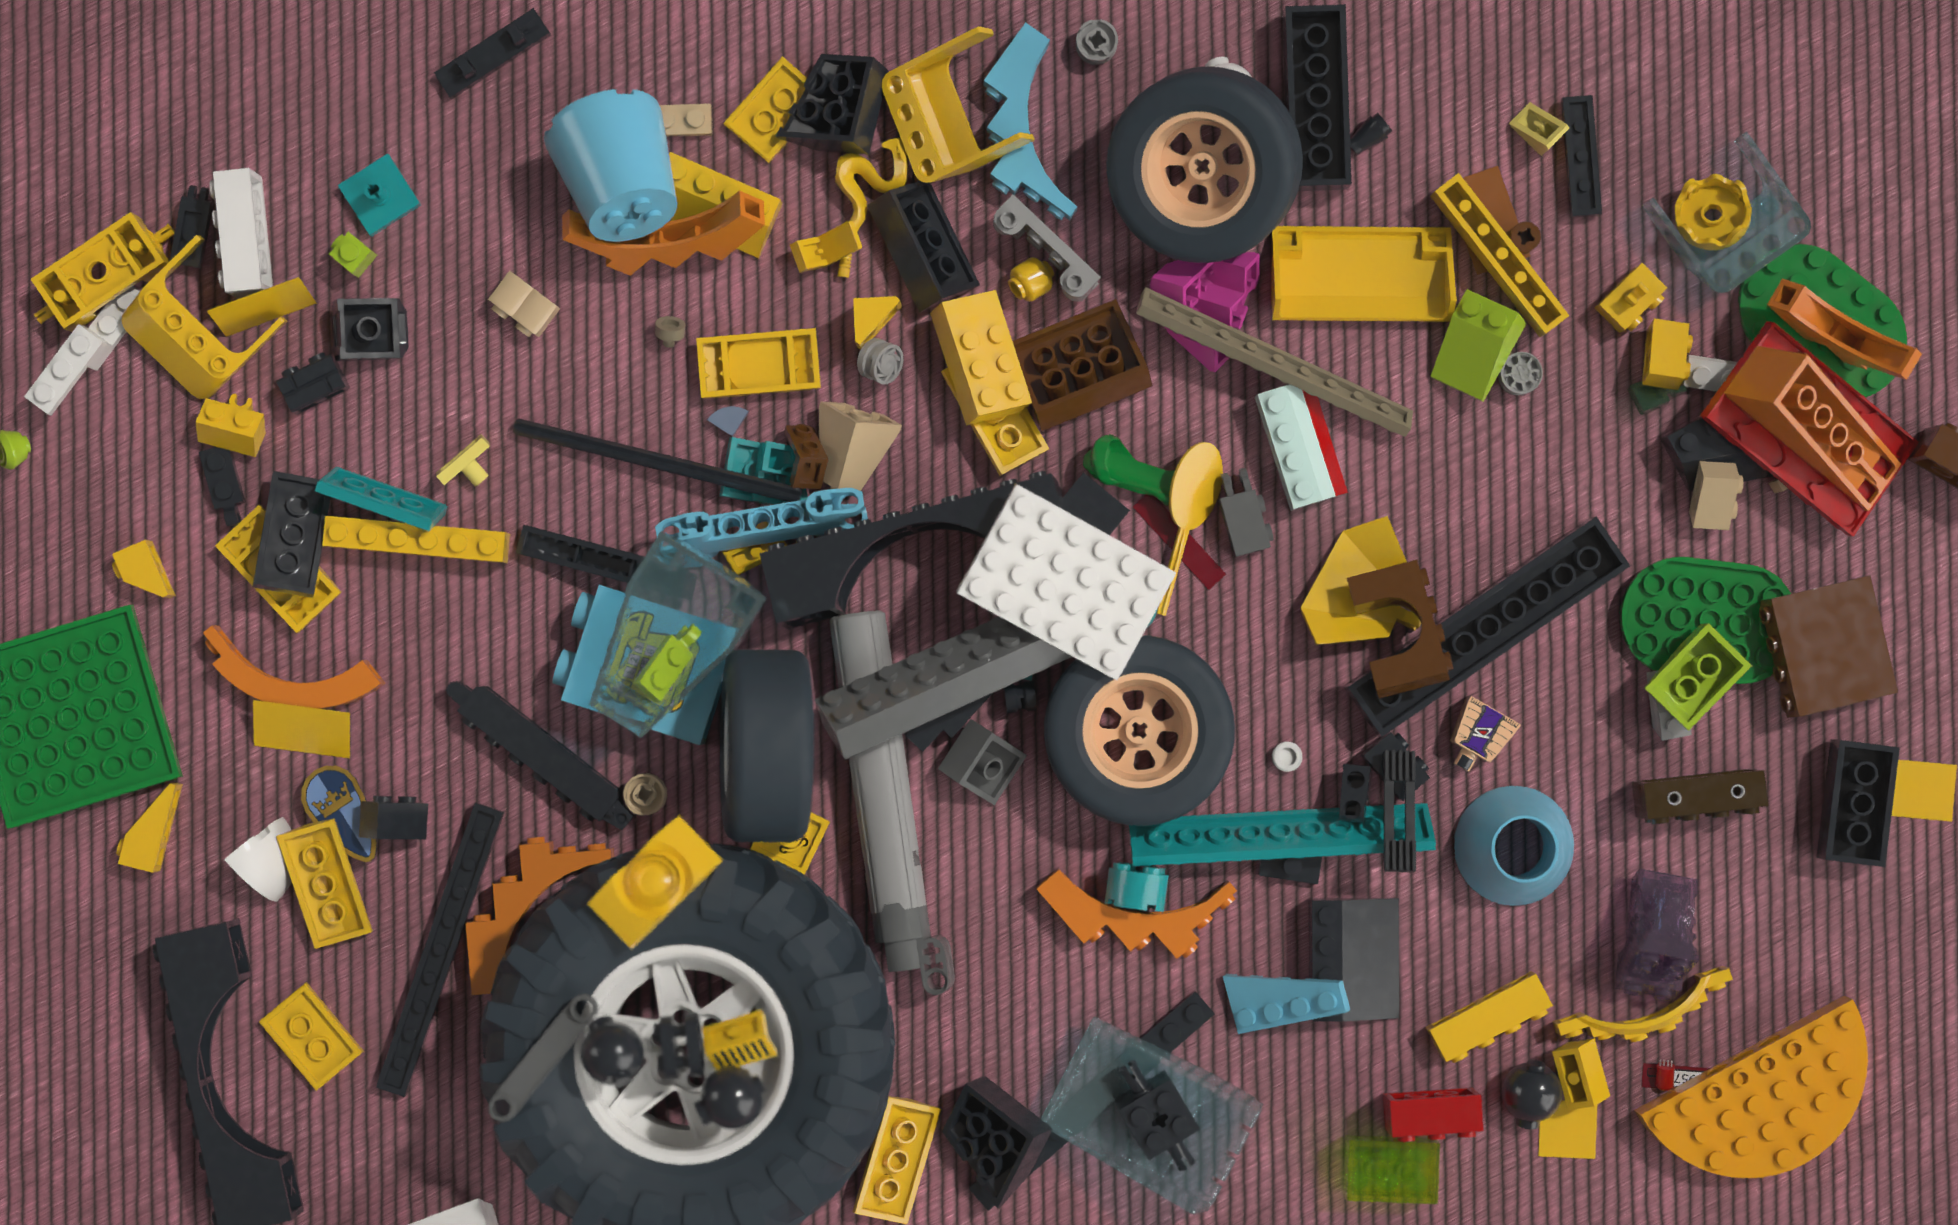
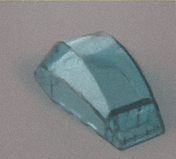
M661 531L627 585L623 604L619 610L614 632L609 641L604 663L601 666L589 705L642 738L739 647L760 612L766 597L743 577L696 547ZM691 624H694L702 633L687 648L693 654L692 658L662 701L654 703L633 682L666 636L673 635L676 638L683 626L689 628Z

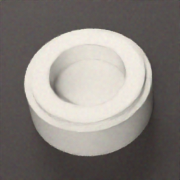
M1281 742L1272 751V762L1281 771H1293L1302 762V751L1292 742Z

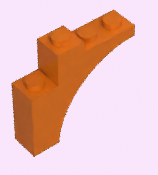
M1782 279L1767 304L1804 339L1827 346L1844 363L1865 370L1870 367L1907 380L1922 355L1917 348L1896 341L1866 327L1826 303L1806 286Z

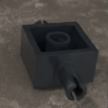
M1135 1060L1127 1062L1133 1074L1129 1073L1125 1064L1119 1068V1072L1131 1090L1113 1102L1148 1160L1168 1150L1178 1170H1187L1182 1158H1185L1190 1167L1195 1164L1196 1160L1192 1157L1183 1140L1199 1131L1200 1127L1165 1070L1146 1080ZM1159 1112L1161 1116L1155 1119L1153 1114Z

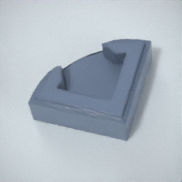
M735 406L724 407L715 411L707 420L733 437L749 411Z

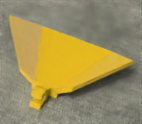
M1388 515L1343 530L1300 607L1302 616L1316 645L1388 638L1396 621L1413 631L1420 627L1421 622L1412 611H1407L1400 606H1387L1360 614L1355 612L1347 582L1348 577L1407 562Z

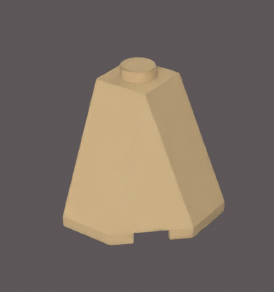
M821 401L819 405V440L828 456L823 482L830 485V489L854 488L861 491L901 431L902 425L884 414L873 411L870 414L855 409V406L846 403Z

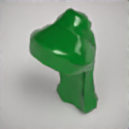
M1111 434L1101 436L1095 442L1093 448L1084 455V468L1102 484L1113 485L1140 494L1153 495L1165 506H1169V492L1175 470H1164L1137 461L1124 446L1121 439Z

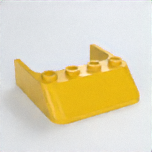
M978 26L889 71L882 80V91L914 174L921 182L932 183L973 171L1035 140L1033 134L1020 132L981 151L970 128L950 76L949 64L956 54L994 35L992 29Z
M196 235L143 287L122 314L121 321L124 329L188 392L196 398L206 399L212 397L288 321L284 317H280L244 352L235 353L227 349L166 288L165 280L205 241L202 236Z

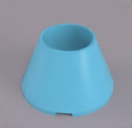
M1505 786L1492 789L1480 795L1463 812L1454 835L1455 860L1464 880L1479 895L1503 905H1526L1545 898L1562 883L1573 860L1574 837L1565 813L1550 797L1528 787ZM1525 818L1534 823L1539 829L1543 839V852L1539 862L1530 871L1520 875H1508L1500 867L1495 856L1496 838L1502 828L1508 823Z

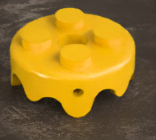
M1712 174L1708 178L1699 181L1694 178L1689 179L1684 184L1675 204V223L1679 233L1688 243L1700 249L1711 251L1728 248L1745 235L1750 225L1752 206L1745 185L1740 180H1729L1720 174ZM1710 209H1716L1720 211L1722 216L1718 220L1711 221L1704 214Z

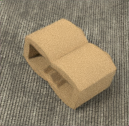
M510 270L488 299L494 304L491 308L494 312L505 320L508 316H511L518 322L515 327L528 337L532 333L540 337L560 310L557 305Z

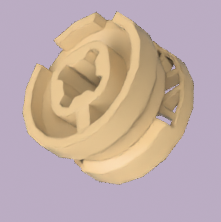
M644 773L632 777L626 783L623 796L627 808L633 813L651 815L665 805L667 788L658 776Z

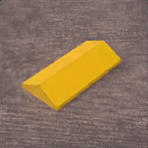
M946 368L941 373L958 401L949 370ZM1027 408L1017 414L971 424L999 476L1020 467L1049 450Z
M335 818L309 823L276 836L314 948H321L371 933L373 930Z
M888 1096V1103L873 1140L852 1212L908 1224L941 1109L908 1098Z

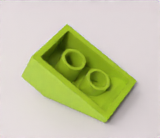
M1467 289L1452 315L1431 377L1484 402L1527 323L1519 312Z
M1709 623L1700 624L1679 645L1644 689L1689 731L1752 665Z

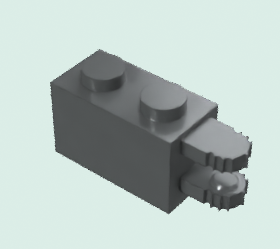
M1246 468L1239 469L1238 474L1244 492L1235 495L1228 473L1221 474L1226 497L1220 498L1218 502L1234 558L1268 549L1271 547L1270 541L1274 540L1270 523L1264 524L1262 512H1266V507L1262 494L1257 495L1255 489L1252 490Z

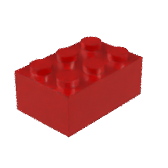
M1472 1087L1383 1093L1385 1130L1392 1137H1396L1398 1142L1415 1141V1136L1426 1135L1429 1140H1440L1446 1138L1445 1134L1456 1133L1459 1138L1475 1137L1476 1132L1484 1131L1481 1094Z

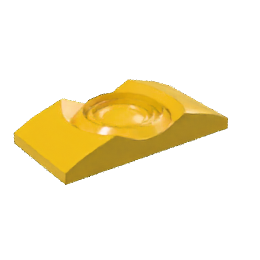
M816 328L696 338L701 398L738 397L821 388Z
M258 505L215 545L252 586L266 512L261 505ZM320 566L313 598L255 588L296 633H299L342 593Z
M678 816L656 834L625 867L612 876L588 905L633 949L723 860Z

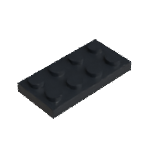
M273 471L252 587L313 598L322 551L325 516H328L331 499L330 496L315 491L317 482L320 479Z

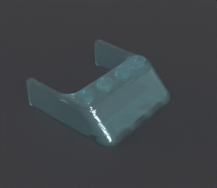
M1748 132L1743 133L1734 141L1762 181V190L1750 202L1752 206L1750 225L1745 235L1737 243L1721 250L1710 251L1697 248L1685 242L1655 198L1642 205L1684 266L1712 291L1717 293H1726L1741 284L1804 239L1811 229L1809 217Z

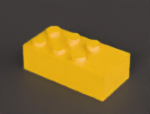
M996 290L941 302L930 314L966 426L1017 414L1032 404Z

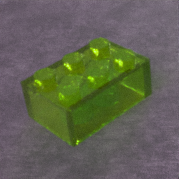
M1345 1135L1343 1196L1347 1201L1438 1204L1440 1143L1437 1140H1429L1427 1138H1415V1141L1398 1142L1396 1137Z

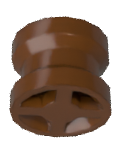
M1526 221L1520 222L1512 228L1508 237L1522 254H1527L1538 246L1541 240V233L1535 224Z

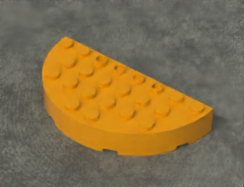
M1842 996L1640 1106L1634 1112L1650 1134L1664 1147L1684 1161L1713 1174L1735 1178H1762L1791 1171L1820 1155L1840 1136L1851 1121L1863 1094L1867 1077L1868 1049L1864 1025L1853 999Z

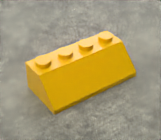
M670 152L669 156L677 198V210L670 221L687 218L714 208L740 190L764 201L765 226L737 248V250L759 259L783 205L781 199Z

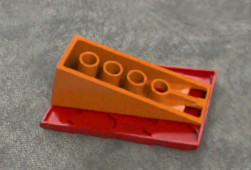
M1766 321L1759 331L1760 333L1754 338L1743 354V357L1737 362L1726 378L1727 380L1723 382L1709 402L1710 404L1706 406L1700 416L1733 445L1738 446L1759 466L1769 471L1806 505H1810L1836 529L1841 530L1845 535L1854 537L1919 442L1776 323Z

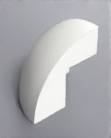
M283 817L269 824L258 835L251 837L224 859L253 889L275 902L284 895L292 883L276 837L291 830Z

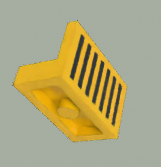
M762 1010L702 1028L705 1054L716 1070L725 1066L740 1067L777 1055V1050L768 1037L766 1016Z

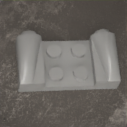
M1012 194L996 211L993 226L998 233L1012 235L1018 240L1026 232L1028 236L1026 239L1037 250L1043 248L1049 253L1048 260L1059 271L1063 268L1066 269L1060 277L1061 287L1066 298L1075 302H1083L1099 285L1098 280L1101 277L1015 195Z

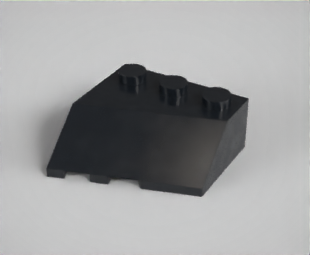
M821 54L804 83L805 91L798 103H793L788 112L791 116L784 128L780 127L775 136L816 151L869 155L884 94L882 91V80L889 70L874 57Z
M982 1076L965 1084L942 1133L963 1161H968L977 1174L976 1180L981 1187L986 1186L994 1197L991 1201L998 1209L1029 1176L1053 1128L989 1078Z

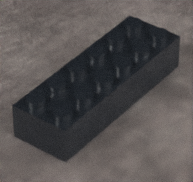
M1346 4L1285 6L1282 13L1285 107L1295 123L1302 148L1303 168L1298 191L1348 190L1352 185Z

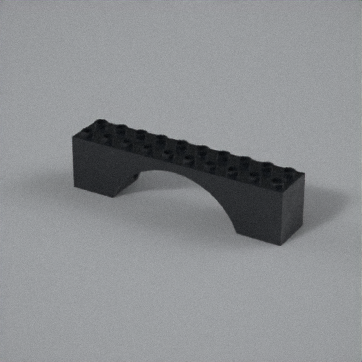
M1038 471L1028 475V480L1017 482V479L1006 480L999 483V488L988 490L987 487H981L971 490L970 496L959 498L958 495L944 497L941 499V504L930 506L929 503L915 505L912 507V512L901 514L900 511L884 514L882 516L883 519L871 522V519L860 520L853 523L854 527L843 530L842 527H836L826 530L825 535L814 538L813 535L799 537L796 539V543L785 546L784 543L770 545L767 547L766 552L759 554L776 623L790 630L845 615L852 589L864 569L884 549L905 537L933 530H955L985 539L1015 484L1066 511L1059 482L1052 473L1047 474L1046 471Z
M240 918L154 938L156 944L153 945V955L155 961L160 962L162 974L159 975V982L162 991L167 993L169 1002L166 1004V1014L170 1022L173 1021L175 1033L172 1035L175 1050L180 1052L182 1063H179V1073L181 1079L186 1081L188 1093L185 1095L186 1104L189 1111H193L195 1120L192 1123V1131L195 1140H199L202 1151L199 1152V1163L201 1169L206 1170L208 1182L205 1183L206 1195L209 1200L212 1199L215 1210L212 1212L213 1225H274L291 1221L304 1211L292 1153L266 1145L246 1132L226 1109L213 1078L211 1049L217 1021L233 993L252 977Z

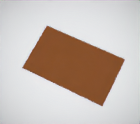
M1495 166L1464 177L1463 179L1508 235L1511 229L1519 223L1499 167ZM1467 245L1477 275L1488 272ZM1530 253L1522 254L1525 258L1530 257Z

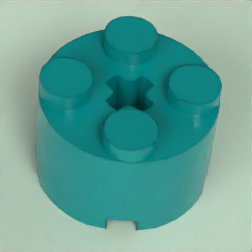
M1113 862V867H1109L1104 904H1113V906L1139 910L1152 908L1155 911L1164 912L1169 875L1165 874L1166 868L1143 866V870H1136V866H1133L1132 863Z

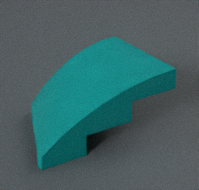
M730 437L724 469L791 485L790 477L796 456L790 445L770 441L760 443ZM721 486L720 497L765 505L787 503L786 501ZM801 488V500H805L808 498L806 488Z

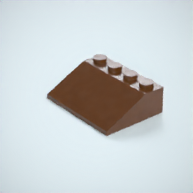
M1116 299L1012 341L1032 400L1030 405L1042 431L1153 386L1148 366Z

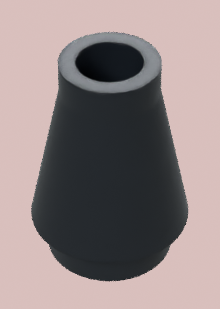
M1376 113L1373 117L1369 115L1352 138H1350V146L1359 155L1363 151L1388 139L1387 135L1392 132V129L1379 113Z

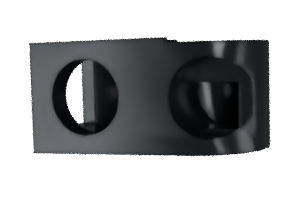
M1343 764L1340 821L1365 823L1372 779L1370 766Z

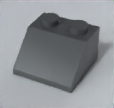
M970 719L938 769L960 785L995 805L1027 755Z

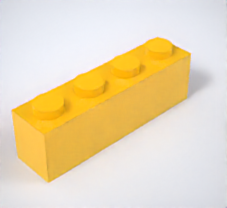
M1530 971L1426 1026V1029L1442 1059L1446 1062L1451 1060L1452 1063H1456L1468 1056L1467 1051L1476 1046L1479 1049L1485 1048L1495 1042L1493 1037L1503 1032L1505 1035H1509L1522 1027L1520 1023L1531 1018L1532 1021L1544 1017L1548 1014L1547 1009L1552 1007L1553 1004L1537 974Z

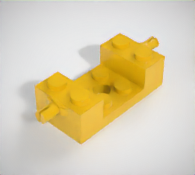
M132 212L128 213L31 278V281L47 303V306L34 313L35 318H37L40 324H43V322L55 315L63 329L73 332L78 324L85 326L98 316L95 311L141 280L148 283L170 262L164 254L161 243L172 237L175 231L167 224L156 233L148 230L139 216ZM97 263H103L106 267V274L101 279H94L91 273L93 266Z

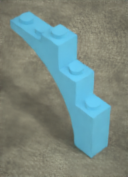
M1026 22L984 79V87L987 88L985 93L997 102H1000L1001 99L1005 101L987 126V133L990 134L988 138L994 144L1020 132L1030 134L1028 121L1030 86L1037 66L1049 47L1050 39ZM1033 142L1004 155L990 173V179L994 181L992 186L1005 195L1009 191L1015 195L1022 186L1025 188L1023 193L1034 202L1042 200L1049 205L1047 210L1060 220L1065 217L1070 221L1077 211V206L1058 190L1045 173L1035 152Z

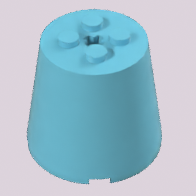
M616 89L601 91L571 103L552 119L553 126L549 131H545L544 134L546 149L590 232L595 237L612 242L633 240L646 236L669 222L677 210V198L663 114L658 101L653 96L633 89L630 94H617Z

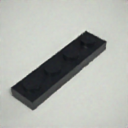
M1593 95L1563 97L1561 99L1562 121L1569 126V129L1564 133L1570 218L1600 216L1602 214Z

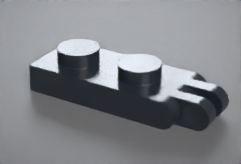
M190 185L188 195L181 197L170 261L196 235H200L205 241L181 266L202 269L213 201L208 200L209 188L202 187L199 198H196L198 188L197 186Z

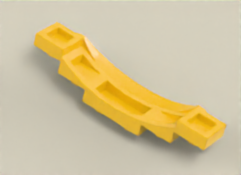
M1725 966L1695 974L1696 983L1676 1001L1659 1011L1632 1020L1604 1022L1579 1012L1554 1020L1552 1023L1555 1032L1561 1036L1565 1035L1566 1038L1581 1035L1583 1033L1582 1029L1586 1028L1588 1035L1593 1038L1597 1037L1598 1040H1605L1615 1036V1034H1619L1625 1040L1630 1039V1042H1638L1648 1038L1647 1033L1658 1030L1659 1033H1665L1676 1029L1675 1024L1683 1022V1014L1701 1008L1700 1003L1708 1001L1705 992L1706 988H1708L1709 992L1726 987L1725 982L1733 980L1730 969Z

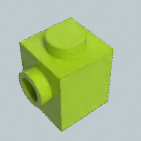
M347 232L345 236L341 234L335 239L331 245L333 250L329 254L358 278L378 256L350 232Z

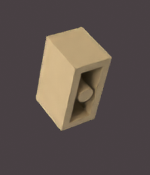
M1699 461L1689 509L1693 528L1729 530L1731 519H1736L1737 493L1741 494L1743 489V476L1738 474L1736 463Z

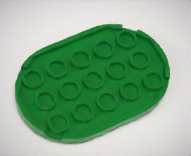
M1794 244L1783 246L1767 253L1749 269L1739 290L1738 303L1741 317L1740 323L1751 343L1757 334L1760 333L1759 331L1766 321L1776 323L1864 397L1879 392L1895 378L1893 375L1870 367L1865 370L1844 363L1827 346L1800 336L1767 305L1781 280L1785 279L1806 286L1815 295L1843 314L1878 333L1907 345L1905 323L1896 305L1883 292L1838 257L1816 246Z
M1692 557L1662 559L1641 570L1628 585L1620 606L1621 632L1627 647L1637 660L1649 669L1657 671L1700 624L1709 623L1752 665L1735 684L1754 683L1770 677L1773 674L1774 667L1772 654L1766 646V638L1768 637L1766 628L1759 616V601L1788 595L1791 592L1782 582V579L1771 571L1759 566Z

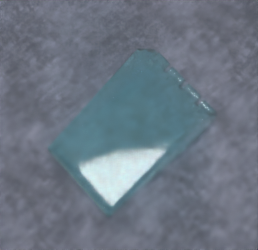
M1093 1017L1041 1119L1053 1128V1133L1195 1215L1208 1211L1210 1206L1213 1205L1222 1188L1213 1179L1216 1177L1222 1181L1226 1180L1236 1161L1235 1158L1227 1153L1231 1151L1239 1155L1250 1134L1241 1126L1244 1124L1253 1128L1264 1104L1217 1075L1097 1017ZM1135 1060L1146 1080L1165 1070L1200 1127L1199 1131L1183 1140L1192 1157L1196 1160L1195 1164L1190 1167L1185 1158H1182L1187 1170H1178L1168 1150L1148 1160L1113 1101L1131 1090L1119 1072V1068L1125 1064L1129 1073L1133 1074L1127 1062ZM1159 1112L1153 1114L1155 1119L1161 1116Z

